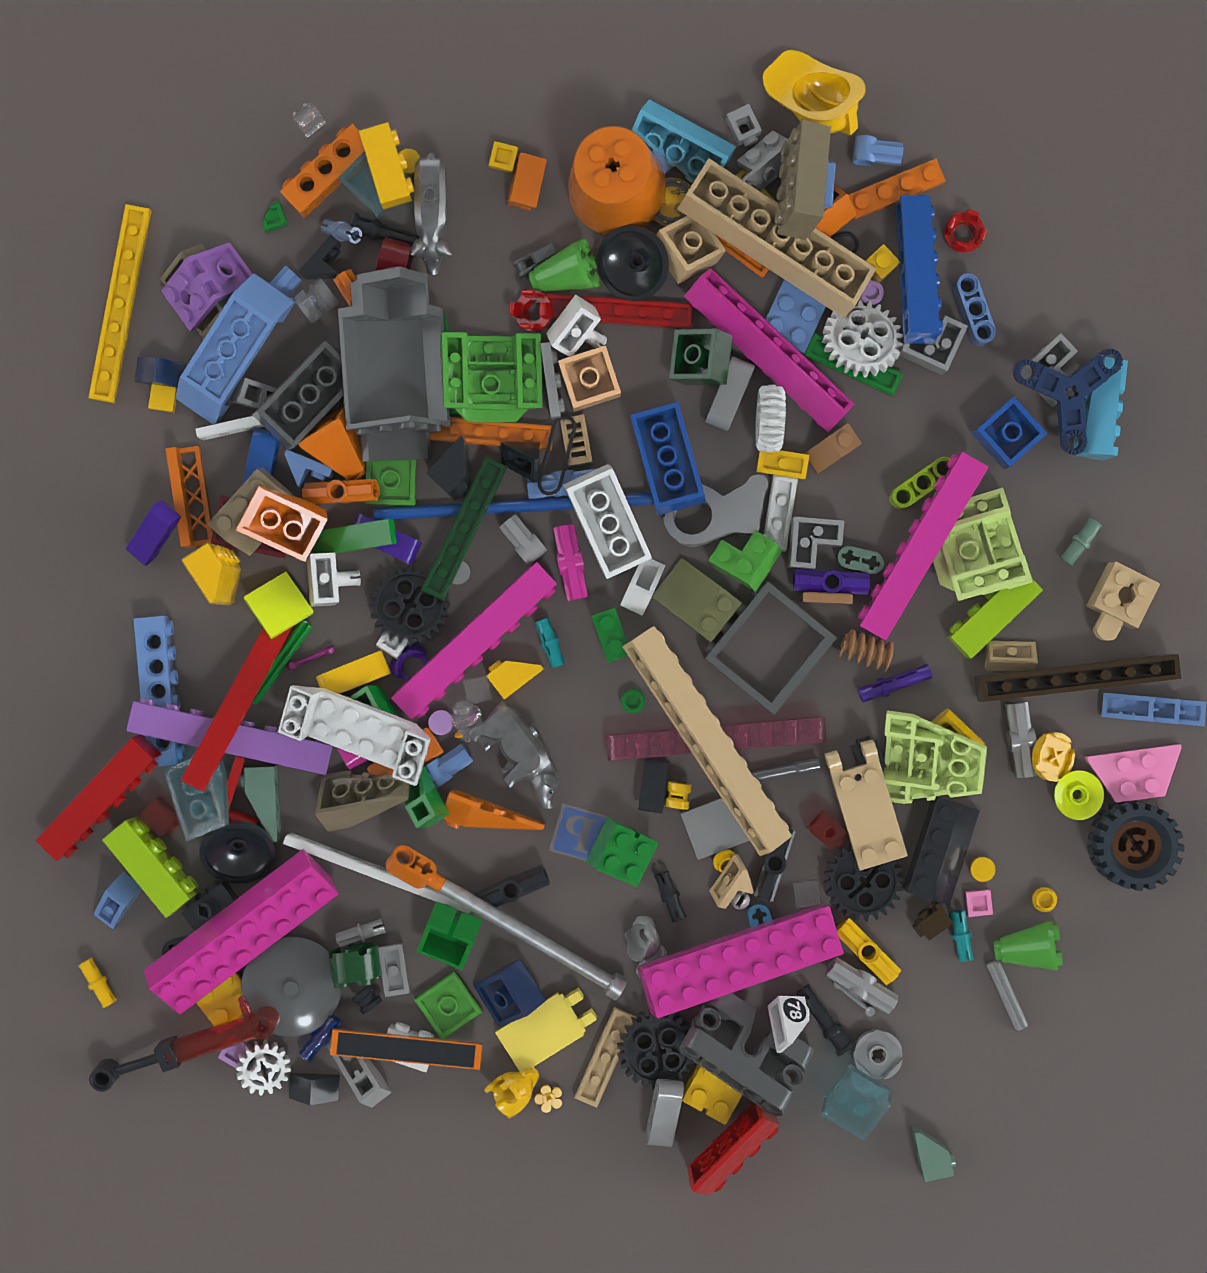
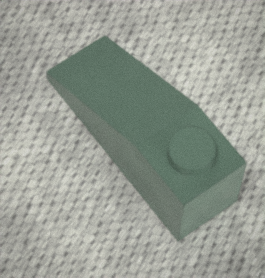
M278 765L245 767L244 772H241V786L245 787V794L266 832L271 836L273 842H277L281 839Z

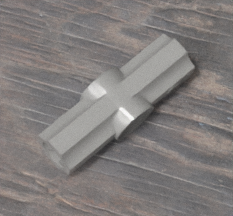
M1028 702L1005 704L1009 729L1006 733L1009 751L1012 752L1015 778L1037 776L1032 764V752L1037 740L1034 728L1031 727Z
M834 957L825 970L824 976L847 989L846 992L850 996L871 1004L885 1014H890L898 1002V995L877 983V979L863 970L855 969L838 957Z

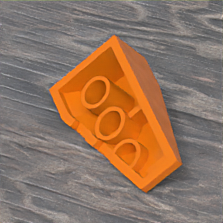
M454 788L450 791L445 804L450 815L444 818L446 820L445 824L457 829L461 825L463 827L543 830L545 823Z

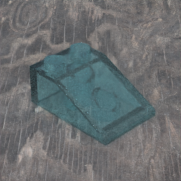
M192 758L163 770L186 841L229 825L227 772L222 760L204 793L181 782V778Z

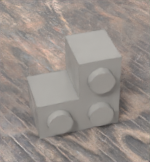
M945 315L942 318V334L938 336L934 344L904 343L903 341V347L899 351V356L943 375L948 371L968 325Z
M1060 333L1031 360L1066 375L1060 368L1078 351ZM1025 365L1022 367L1023 369H1021L1020 374L1026 380L1031 377L1032 369L1030 366ZM1073 386L1065 389L1068 395L1072 392ZM1039 393L1051 407L1057 405L1056 400Z
M806 517L791 518L787 568L815 569L817 545L842 546L844 521Z

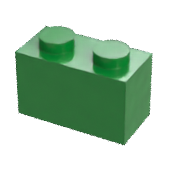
M612 608L591 616L607 662L609 663L628 656L622 647L627 644V640L616 609Z

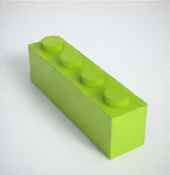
M1032 579V583L985 594L984 596L987 599L980 605L978 603L973 605L967 611L969 616L963 622L958 620L949 628L951 633L946 638L966 659H972L1033 601L1043 589Z

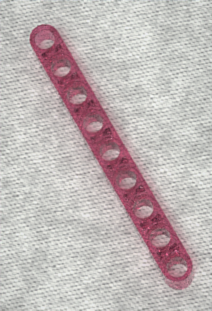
M825 717L720 725L724 733L733 741L735 750L827 742ZM677 729L606 736L608 761L692 754Z

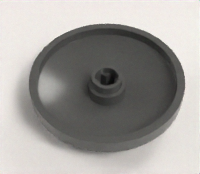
M284 936L247 964L241 982L243 1003L250 1017L264 1030L285 1037L311 1033L326 1023L338 1006L342 988H334L328 950L317 941L302 936Z

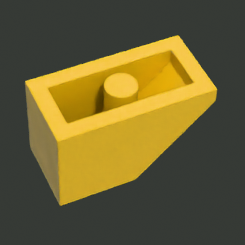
M498 660L488 668L490 673L487 675V678L503 699H506L544 670V668L538 664L505 661L502 663Z

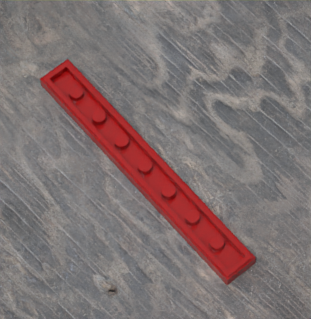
M293 626L273 639L269 637L264 628L262 629L183 774L181 782L203 793L205 792Z

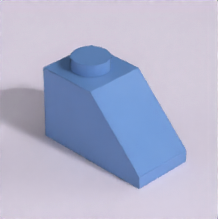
M122 872L104 892L93 915L114 929L136 900L142 888L132 876Z

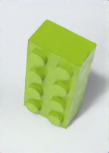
M137 816L123 822L102 840L165 918H167L199 894L200 891L197 889L199 886L190 875L187 877L182 871L183 866L175 856L171 857L164 841L159 837L155 838L150 830L152 828L144 818L140 819Z

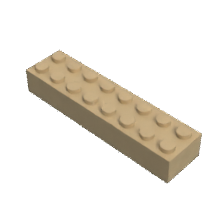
M708 159L677 209L845 318L857 304L877 268L816 228L806 240L777 234L775 214L779 204L711 159Z

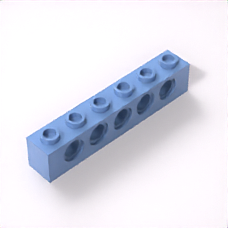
M169 616L134 618L140 696L155 700V705L165 707V703L181 706L180 696L176 695L175 685H178V672L174 670L173 660H176V649L171 644V635H174L173 622L169 621ZM155 635H158L161 639V645L157 649L151 645V639ZM156 660H160L163 663L161 673H156L153 669V664ZM159 684L163 685L166 690L163 698H159L155 692ZM144 735L162 753L161 757L157 760L159 763L157 767L182 764V759L185 758L184 744L170 741L169 746L164 747L160 743V738Z

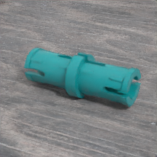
M550 618L535 622L542 642L540 645L545 650L550 668L553 669L566 664L558 644L560 642L559 638L555 636Z
M951 911L949 913L954 931L952 939L956 942L958 961L974 960L970 941L972 933L968 930L966 911Z

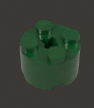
M373 942L348 945V948L343 949V951L340 950V947L328 951L334 988L347 987L349 983L357 982V986H366L372 984V980L381 978L382 969L377 943L375 945Z

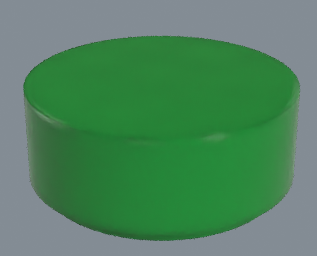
M629 689L621 697V705L628 713H638L645 706V696L637 689Z

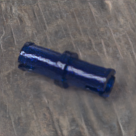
M334 1014L332 1016L329 1015L324 1024L311 1033L312 1037L299 1050L300 1056L311 1062L323 1046H327L330 1042L329 1038L332 1036L333 1028L338 1029L342 1025V1021L336 1015L334 1016Z

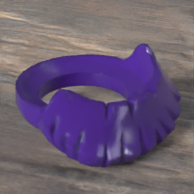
M419 644L406 646L398 659L394 658L391 661V674H394L395 678H401L407 682L411 677L405 674L402 661L406 657L412 656L420 659L424 666L428 662L425 656L426 649Z

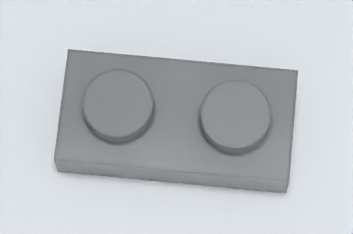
M403 943L378 946L385 997L410 993Z

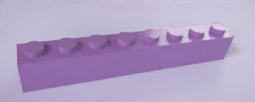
M140 697L139 702L133 701L126 731L199 747L214 718L205 717V711L190 709V713L180 711L181 706L165 703V707L156 706L155 700ZM243 720L226 751L228 754L326 775L333 746L317 739H303L299 741L278 733L279 728L265 725L264 729L254 727V722Z

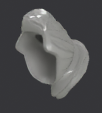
M637 916L635 922H633V927L625 933V938L628 942V956L633 961L640 962L639 965L667 956L666 949L660 944V936L655 928L653 919L649 916ZM636 969V974L638 975V978L640 979V976H639V973H638V969Z

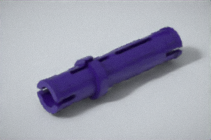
M926 663L886 679L879 678L873 684L857 688L858 695L862 703L880 696L887 697L889 693L932 679V672Z

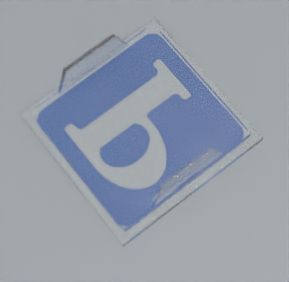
M562 803L549 851L586 861L609 816Z

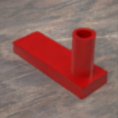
M235 756L213 827L231 821H243L256 825L258 817L229 809L246 757Z

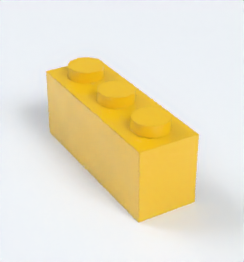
M387 122L360 130L361 140L383 210L411 202L410 193L414 192L411 178H405L403 172L407 165L403 153L398 154L396 145L400 144L396 129L391 130Z

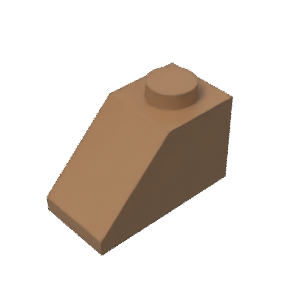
M847 423L804 454L809 455V463L816 473L819 474L860 446L862 442L849 423Z

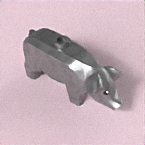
M429 153L427 157H420L415 163V225L420 239H417L412 245L410 255L421 257L425 263L427 274L436 275L439 273L443 256H450L453 253L448 241L443 239L447 224L446 164L442 158L435 157L434 153Z
M501 701L491 711L485 721L475 724L470 729L469 734L486 751L494 743L498 742L501 753L509 761L501 771L504 773L503 779L510 788L516 782L525 779L531 783L532 793L540 807L543 809L553 808L551 804L552 796L560 782V776L553 765L548 750L538 738L541 734L532 723L528 725L516 709Z

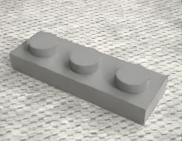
M550 342L540 343L551 420L561 418V412H565L563 397L558 398L557 388H561L560 373L554 372L553 365L558 363L557 351L555 348L551 349Z

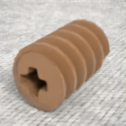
M851 629L842 639L838 657L841 658L844 652H846L847 660L850 661L856 655L857 664L865 658L866 667H869L874 661L876 670L883 664L885 665L886 672L893 657L894 644L889 641L884 646V640L881 638L875 643V637L872 635L865 641V633L861 632L856 637V630Z

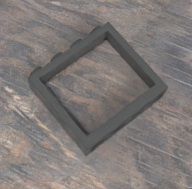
M767 581L764 585L761 584L756 592H751V595L754 597L748 604L745 602L741 604L735 612L738 617L733 623L728 621L720 630L722 634L717 642L714 640L710 642L704 650L707 654L704 659L771 714L775 715L837 637ZM768 593L822 636L770 701L716 658Z

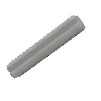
M998 960L989 962L987 968L1014 1028L1017 1031L1026 1028L1028 1023L1001 963Z

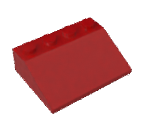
M752 1102L687 1167L691 1190L694 1193L710 1195L713 1191L718 1192L725 1185V1179L731 1173L735 1175L743 1167L742 1162L748 1156L753 1157L761 1148L760 1144L766 1138L770 1140L778 1132V1119Z

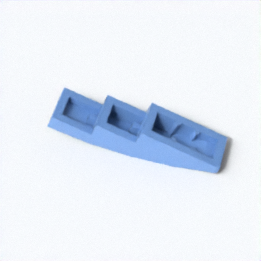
M1104 693L1101 717L1204 727L1206 702Z

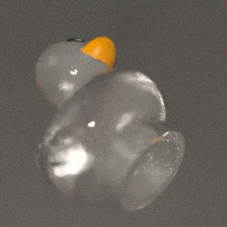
M466 699L452 706L454 713L451 717V723L458 729L454 737L459 738L463 742H470L473 739L469 734L471 726L482 720V712L479 707L472 705L471 701Z

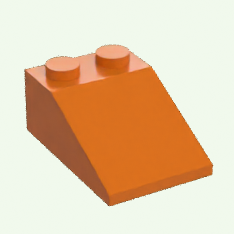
M258 485L236 531L305 562L328 520L327 512L325 509L304 499Z

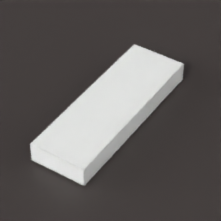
M250 416L196 428V434L199 439L204 441L264 426L256 418Z
M773 475L763 535L775 541L782 551L786 552L798 478Z

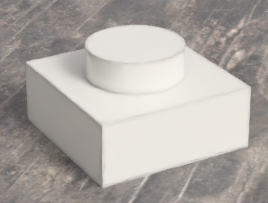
M388 632L381 636L376 646L398 659L408 644V640L404 639L403 643L399 645V638L395 637L390 642V633Z

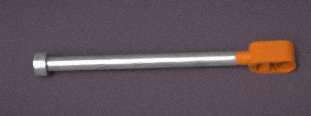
M400 845L395 848L386 860L387 871L410 886L421 889L428 885L605 988L604 994L617 1000L622 994L628 980L626 977L617 972L610 975L437 874L435 863L412 848ZM397 858L401 859L403 863H400Z

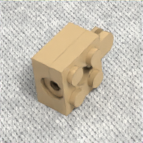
M1116 561L1107 563L1086 607L1100 613L1093 627L1095 636L1100 640L1109 641L1117 637L1122 625L1129 629L1139 628L1160 583Z

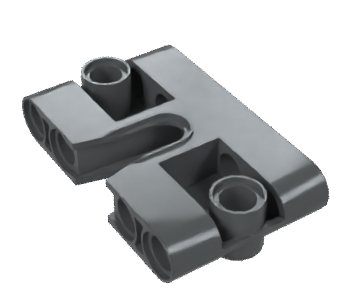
M733 993L704 1002L699 1013L692 1019L691 1027L679 1047L680 1051L768 1113L778 1117L782 1116L796 1087L803 1082V1074L814 1054V1050L799 1038H796L782 1053H777L773 1031L770 1030L755 1046L752 1054L749 1055L746 1053L744 1045L751 1033L756 1009ZM703 1018L709 1022V1026L704 1024ZM786 1075L790 1077L791 1083L787 1081Z

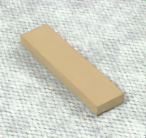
M614 1006L574 1098L596 1108L598 1107L618 1062L617 1053L622 1051L617 1047V1043L624 1042L619 1034H627L624 1025L632 1026L631 1017L637 1019L636 1015Z

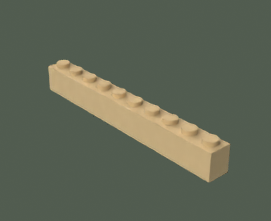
M653 626L622 646L759 856L771 853L791 838L792 835L789 832L787 823L779 817L774 803L766 797L761 789L760 782L753 777L747 768L745 759L739 756L733 747V741L720 727L718 718L708 709L705 698L697 692L692 684L691 677L680 666L678 657L666 645L663 634Z

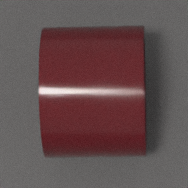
M385 237L380 248L376 271L395 267L411 269L413 256L410 255L413 244Z

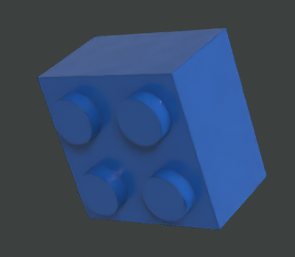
M1015 397L1007 400L971 432L1003 470L1011 467L1047 435L1046 431Z

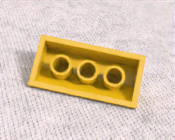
M207 543L182 559L209 603L230 606L235 602L241 567L238 563L241 560L233 549L229 550V548Z

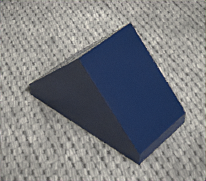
M159 357L138 358L135 382L178 388L180 376L188 364Z

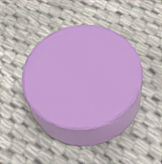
M870 280L859 300L866 306L869 301L872 302V306L877 305L884 295L882 285L875 280Z
M438 710L430 716L428 724L433 733L444 735L451 731L454 720L449 712Z

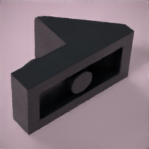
M330 235L298 272L305 280L336 278L338 273L327 263L329 260L331 262L339 256L342 245Z

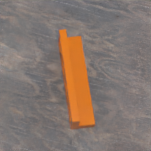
M200 446L180 449L177 447L165 448L175 511L181 515V519L177 524L180 545L184 548L203 546L207 543L211 544L213 529L208 525L211 520V512ZM195 452L196 462L189 469L183 465L182 454ZM196 468L198 470V475L194 473ZM191 475L196 477L200 483V487L194 494L186 486V482ZM200 492H201L202 500L198 497V495L200 494ZM195 499L203 504L204 511L199 518L190 512V506ZM204 516H205V522H206V524L202 522V519L204 518ZM199 524L207 529L208 539L195 541L194 530Z

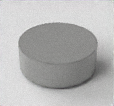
M462 562L453 584H464L470 578L471 570L466 562Z

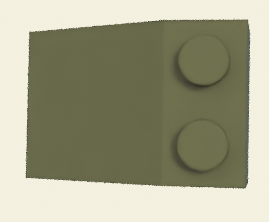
M683 558L680 559L652 595L653 599L708 642H712L741 605L739 600Z

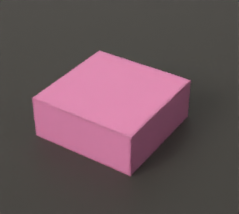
M990 889L964 891L966 914L968 917L993 914Z

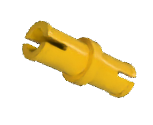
M92 957L78 965L89 983V990L94 991L102 1008L111 1005L117 1000L106 983L107 977L105 975L102 976Z

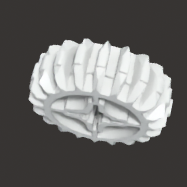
M768 385L762 386L759 389L755 423V440L758 451L772 453L773 451L778 452L782 448L786 414V397L782 386Z

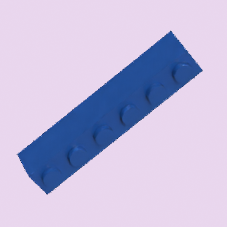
M901 195L895 206L898 258L900 261L899 273L904 343L934 344L943 331V321L939 319L941 297L937 296L940 277L935 270L938 262V252L934 250L936 228H932L935 209L934 205H931L930 196Z

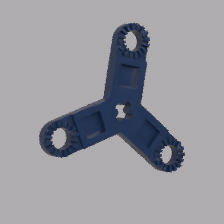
M1104 349L1070 376H1066L1035 361L1025 359L1016 363L1013 368V377L1017 383L1057 401L1060 446L1065 453L1077 455L1087 447L1085 397L1121 369L1123 358L1122 354L1115 349ZM1110 354L1114 357L1115 362L1112 368L1107 369L1104 365V358ZM1028 365L1032 369V375L1029 379L1025 380L1020 372L1023 369L1022 367ZM1073 386L1072 391L1075 392V395L1067 398L1068 393L1065 392V389ZM1076 435L1079 439V444L1076 448L1071 449L1068 445V440L1071 436Z

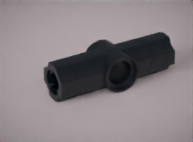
M789 829L792 837L771 853L765 854L762 858V866L755 884L753 896L770 902L774 901L782 873L786 869V861L796 831ZM776 856L780 859V866L775 870H771L768 866V861L771 857Z
M541 864L515 876H509L505 880L482 889L473 895L494 907H499L508 902H515L524 895L550 885V881L545 868ZM510 883L516 885L518 893H508L506 885Z

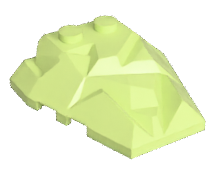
M887 711L885 736H887L885 763L887 768H884L883 775L891 802L907 804L912 803L913 799L926 798L927 801L935 800L936 796L949 795L952 798L982 794L987 746L914 714Z

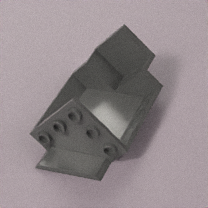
M403 267L357 274V281L350 282L352 306L338 309L346 430L357 431V435H361L363 461L432 459L430 433L442 432L441 428L451 427L450 409L443 408L442 361L440 358V334L444 332L443 308L429 304L427 274Z

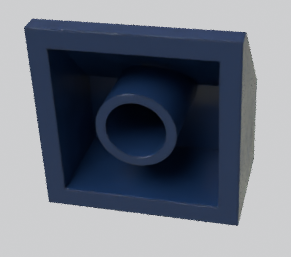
M521 959L506 964L473 985L498 1027L528 1016L546 1001Z

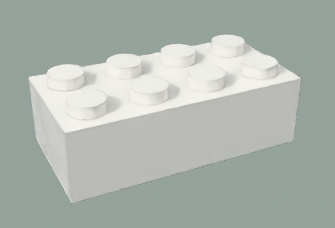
M609 464L563 484L606 579L652 558L613 468Z

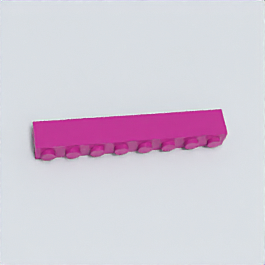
M711 268L699 277L684 296L712 325L732 335V343L748 359L752 360L766 376L770 377L778 386H782L785 393L827 432L855 405Z
M959 451L958 455L954 453L946 465L949 468L945 477L941 475L934 485V489H936L932 499L928 497L921 508V511H923L922 516L919 520L915 519L908 530L911 533L906 542L902 541L895 552L898 557L894 563L890 562L883 572L885 579L881 585L876 584L870 595L873 598L869 606L864 605L857 617L861 619L859 621L861 627L884 640H887L989 468V466L962 451Z
M535 561L393 693L391 699L411 720L415 716L418 718L422 717L429 710L427 705L433 699L439 701L448 692L445 688L452 682L456 685L466 675L463 671L470 665L474 668L484 658L482 654L488 648L491 651L502 642L500 637L506 631L509 634L512 633L520 625L518 620L524 614L529 617L538 608L536 603L542 598L547 600L556 591L554 586L557 583Z

